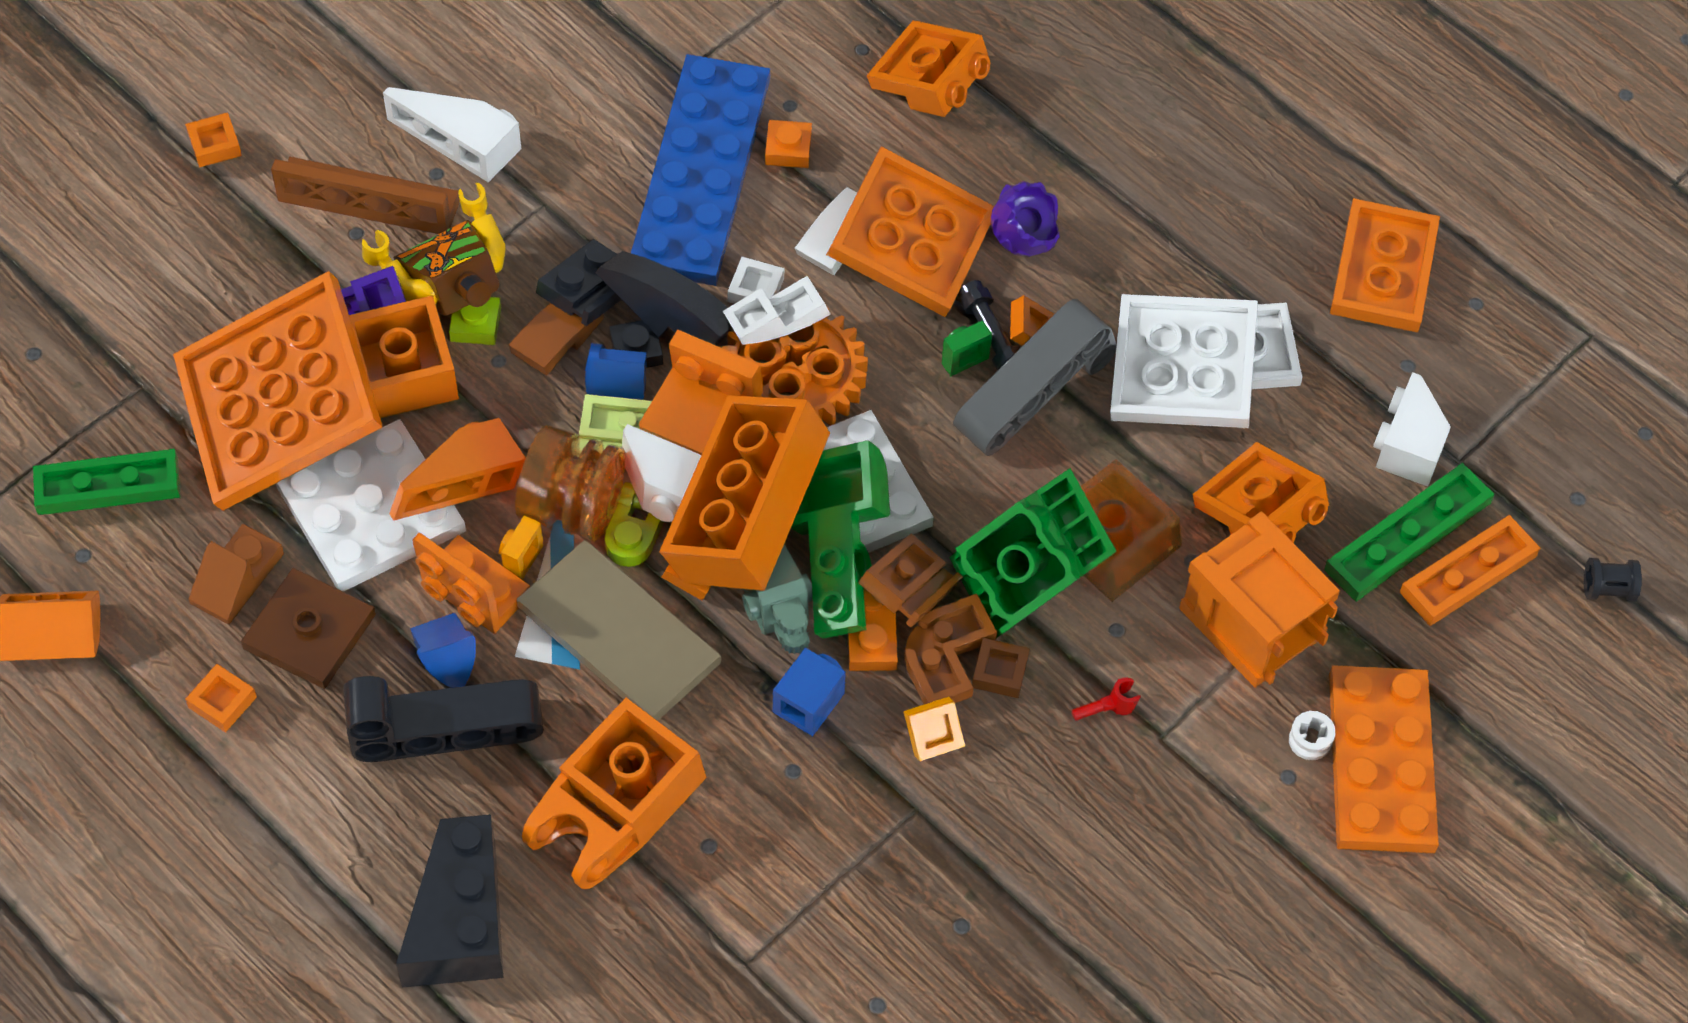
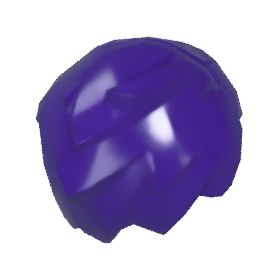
M1022 181L1015 185L1006 184L992 210L991 225L995 237L1005 249L1017 256L1031 257L1050 251L1055 247L1060 238L1059 228L1056 224L1058 215L1057 198L1055 195L1047 193L1041 182L1030 184Z

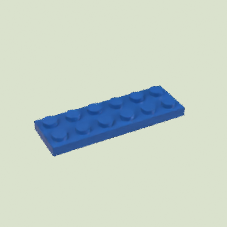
M686 54L631 254L648 258L669 267L696 283L717 285L770 82V68Z

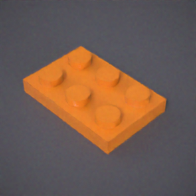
M1353 198L1330 314L1418 333L1422 322L1440 216Z

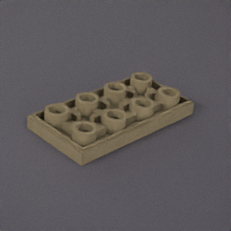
M587 540L582 541L517 598L519 609L622 699L627 697L657 721L721 664V655Z

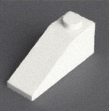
M388 87L383 92L387 120L487 182L521 150L519 122L508 111L498 110L485 101Z

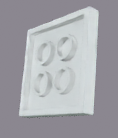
M1122 294L1110 410L1111 421L1249 428L1258 301Z
M401 419L380 428L276 483L278 491L334 585L343 592L415 557L416 553L412 539L419 532L437 545L466 532L465 521L454 505L395 521L391 518L389 513L400 483L426 460Z

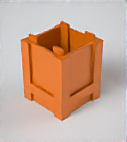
M1262 511L1208 552H1203L1190 562L1188 569L1190 577L1185 597L1181 599L1179 609L1254 688L1264 681L1271 685L1276 676L1275 671L1309 646L1312 647L1317 642L1322 646L1326 644L1329 636L1326 624L1329 617L1332 619L1336 615L1338 606L1334 602L1338 599L1340 590Z

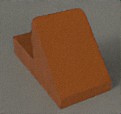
M245 524L241 525L225 547L211 541L206 547L189 596L190 604L229 625L284 555L282 544Z

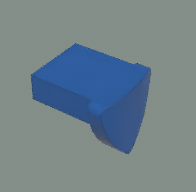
M591 343L585 369L587 394L644 400L647 353L605 349L604 344Z
M456 612L410 628L415 646L418 649L417 655L427 671L438 681L450 688L465 686L474 666L476 640L471 631L465 630Z

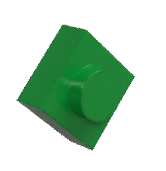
M982 320L969 327L961 326L944 338L941 364L950 377L989 359L992 332Z

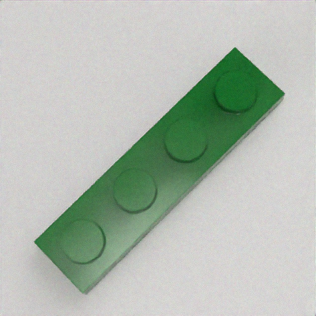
M1461 463L1328 559L1324 571L1357 602L1490 505L1495 494L1468 467Z

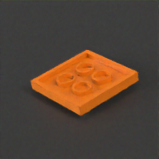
M881 146L826 255L946 317L991 225L994 205Z

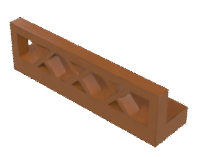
M289 156L288 161L275 159L271 168L279 202L440 234L451 228L460 203L458 190Z

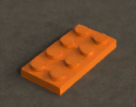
M1332 665L1329 673L1331 720L1335 726L1332 752L1337 849L1435 853L1439 846L1428 670Z

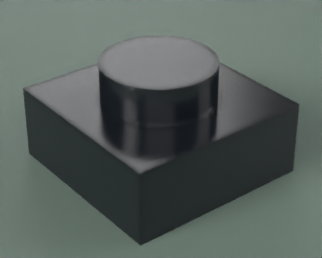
M643 320L609 326L610 339L614 350L646 352V368L663 365V354L659 338Z

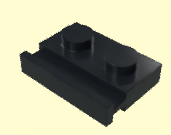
M593 239L538 279L536 294L570 316L574 313L582 318L581 323L588 326L622 300L595 273L599 267L618 254Z

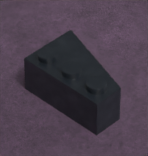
M491 814L440 819L396 963L402 988L504 978L496 846Z

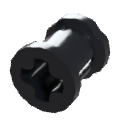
M1589 558L1587 560L1584 571V592L1587 599L1596 600L1601 595L1623 596L1626 601H1637L1642 586L1641 565L1638 560L1629 559L1626 564L1601 563L1599 558Z

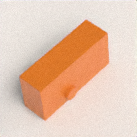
M727 396L659 551L684 583L765 591L830 435V431L808 400Z

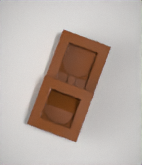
M550 303L509 344L510 351L513 355L547 376L571 347L575 350L581 347L605 318L604 314L588 326H585L581 323L582 318L574 313L570 316Z

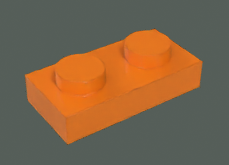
M864 588L866 630L848 634L849 671L897 670L896 613L894 614L885 605L877 602L871 593Z

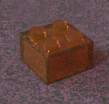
M1117 459L1081 486L1117 551L1085 574L1084 577L1111 602L1182 546L1180 517Z

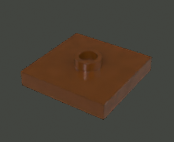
M292 568L241 640L242 648L325 690L375 617V608L306 573Z

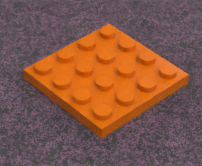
M329 271L173 354L212 502L222 511L383 427L339 281Z

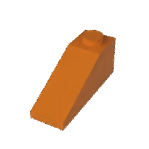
M500 418L484 422H471L455 431L400 483L389 514L393 521L514 489L526 457Z

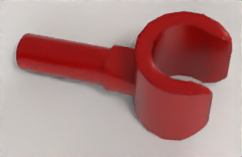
M1129 677L1118 679L1110 695L1072 709L1071 712L1074 720L1077 721L1109 710L1119 715L1132 713L1141 695L1126 698L1121 694L1131 690L1134 680Z

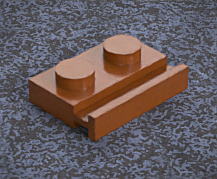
M910 533L871 566L858 583L871 593L877 602L885 605L894 614L898 610L909 618L906 624L909 627H913L955 589L963 576L958 572L954 576L944 568L947 563Z

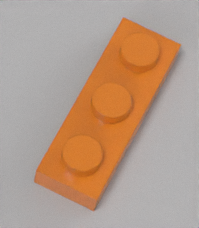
M1508 515L1405 581L1399 593L1429 626H1432L1535 559L1540 547L1512 516Z

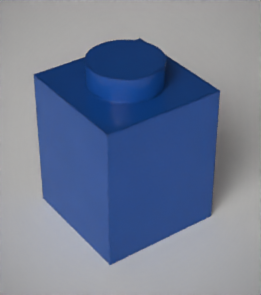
M805 647L773 689L772 712L813 737L845 694L846 671L832 657L826 654L817 655Z

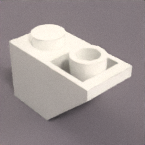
M1412 372L1406 389L1397 386L1388 409L1389 413L1395 414L1392 424L1382 422L1373 447L1381 450L1376 468L1428 487L1451 426L1422 376Z

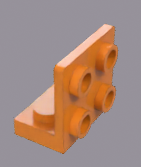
M677 329L669 343L672 369L639 422V427L645 432L702 455L727 396L761 397L763 394L761 366L754 361Z
M420 532L412 539L417 557L415 561L420 570L421 585L424 590L437 601L442 602L446 599L456 606L460 616L470 625L476 628L482 625L493 634H496L519 609L517 598L529 589L530 585L460 535H457L445 549Z

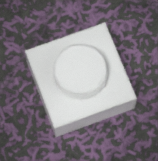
M741 257L728 289V302L735 304L760 288L764 290L768 299L779 293L784 280V268Z

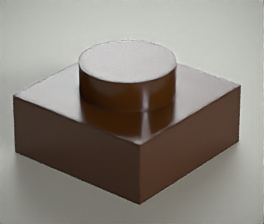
M983 638L973 676V688L1019 698L1030 648Z

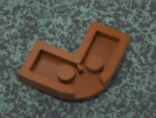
M977 594L929 611L918 621V625L907 639L905 665L923 704L950 697L955 703H958L973 696L974 688L958 655L981 647L983 638L996 640L997 631Z

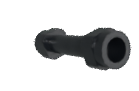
M979 280L970 281L963 285L958 292L960 304L966 314L975 315L978 322L983 320L992 332L991 346L996 353L992 362L998 371L1020 349V346H1012L990 307L994 299L988 288L984 287L983 283Z

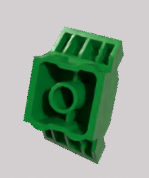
M1069 468L1034 493L1018 501L955 548L957 551L949 558L956 572L963 576L961 581L968 595L977 594L997 631V639L1117 551L1074 473Z

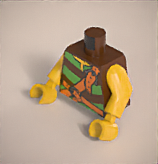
M476 183L478 199L474 201L465 199L461 189H459L458 193L462 211L475 219L472 224L469 220H466L394 256V261L389 256V237L383 231L377 230L375 231V241L379 248H371L362 239V258L368 265L380 266L382 269L394 266L406 301L433 295L437 312L442 315H450L468 305L473 307L483 306L490 299L491 293L499 289L500 283L496 273L503 268L506 246L492 214L487 215L486 213L488 203L485 189L482 184Z

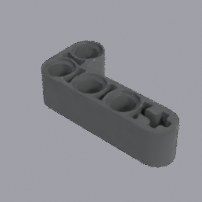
M1078 299L1070 300L960 408L954 418L953 426L985 455L990 456L998 452L1081 368L1088 374L1094 375L1110 362L1117 348L1112 329Z

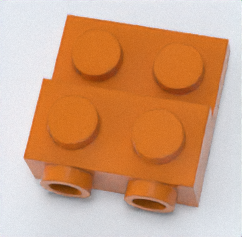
M912 20L866 76L872 89L905 96L910 109L945 117L953 107L960 108L965 103L967 89L975 79L982 80L987 76L990 70V58L983 37L980 34Z
M1258 442L1254 443L1192 494L1195 508L1227 525L1230 535L1262 511L1293 543L1296 533L1308 523L1313 526L1317 525L1325 518L1329 506L1324 478Z

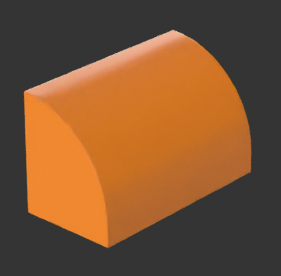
M99 591L2 594L0 596V661L95 657L100 639Z

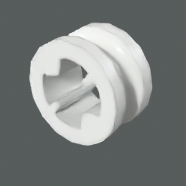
M1307 711L1301 713L1295 718L1289 734V744L1292 751L1305 760L1323 758L1331 749L1335 738V726L1332 720L1321 712ZM1308 728L1319 731L1316 743H1310L1305 740Z

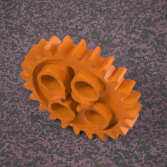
M842 315L832 321L827 316L794 333L753 344L742 345L737 334L729 331L727 334L728 346H722L723 349L754 362L758 360L769 361L766 363L756 362L761 366L763 394L761 397L808 400L821 420L823 419L830 426L836 423V412L844 416L850 415V402L859 403L861 389L866 388L868 357L864 356L865 344L862 341H856L857 329L855 327L844 330L845 317ZM795 340H805L806 342H796ZM820 372H830V373H832V374L822 375V374H819V373H820ZM790 392L793 393V395L785 396L781 395L780 393Z

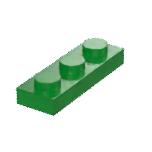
M175 449L33 466L34 506L38 515L180 498L178 457Z

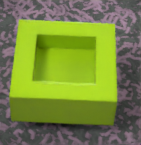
M490 297L483 306L473 307L468 305L452 313L449 329L450 342L496 345L501 313L500 298Z

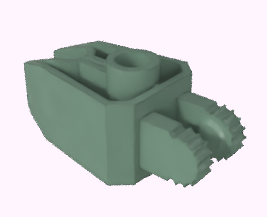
M784 544L765 591L743 589L742 600L750 621H757L761 633L766 635L775 632L779 643L782 644V648L788 651L789 654L794 653L795 655L796 653L801 654L805 647H809L808 644L810 643L807 626L809 620L808 602L813 601L812 584L806 573L801 575Z

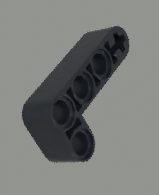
M376 676L357 677L347 681L343 686L347 736L352 756L362 762H381L524 743L540 737L544 731L539 689L537 684L530 680H509L390 696L387 682Z

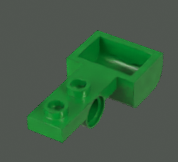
M869 440L823 450L791 526V529L801 535L809 534L814 633L822 639L866 630L864 588L858 582L872 564L868 550L860 540L859 523L889 517L890 515L886 463L880 449Z

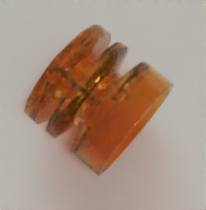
M551 425L543 426L536 434L529 448L519 478L515 500V511L518 519L522 520L525 515L540 522L541 526L548 528L553 526L562 513V528L566 534H576L580 529L583 539L593 542L599 540L605 532L620 500L626 466L624 447L610 444L604 449L601 440L591 439L580 453V439L577 433Z

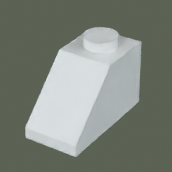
M627 424L623 430L621 459L641 507L644 511L651 513L661 521L672 522L701 455Z

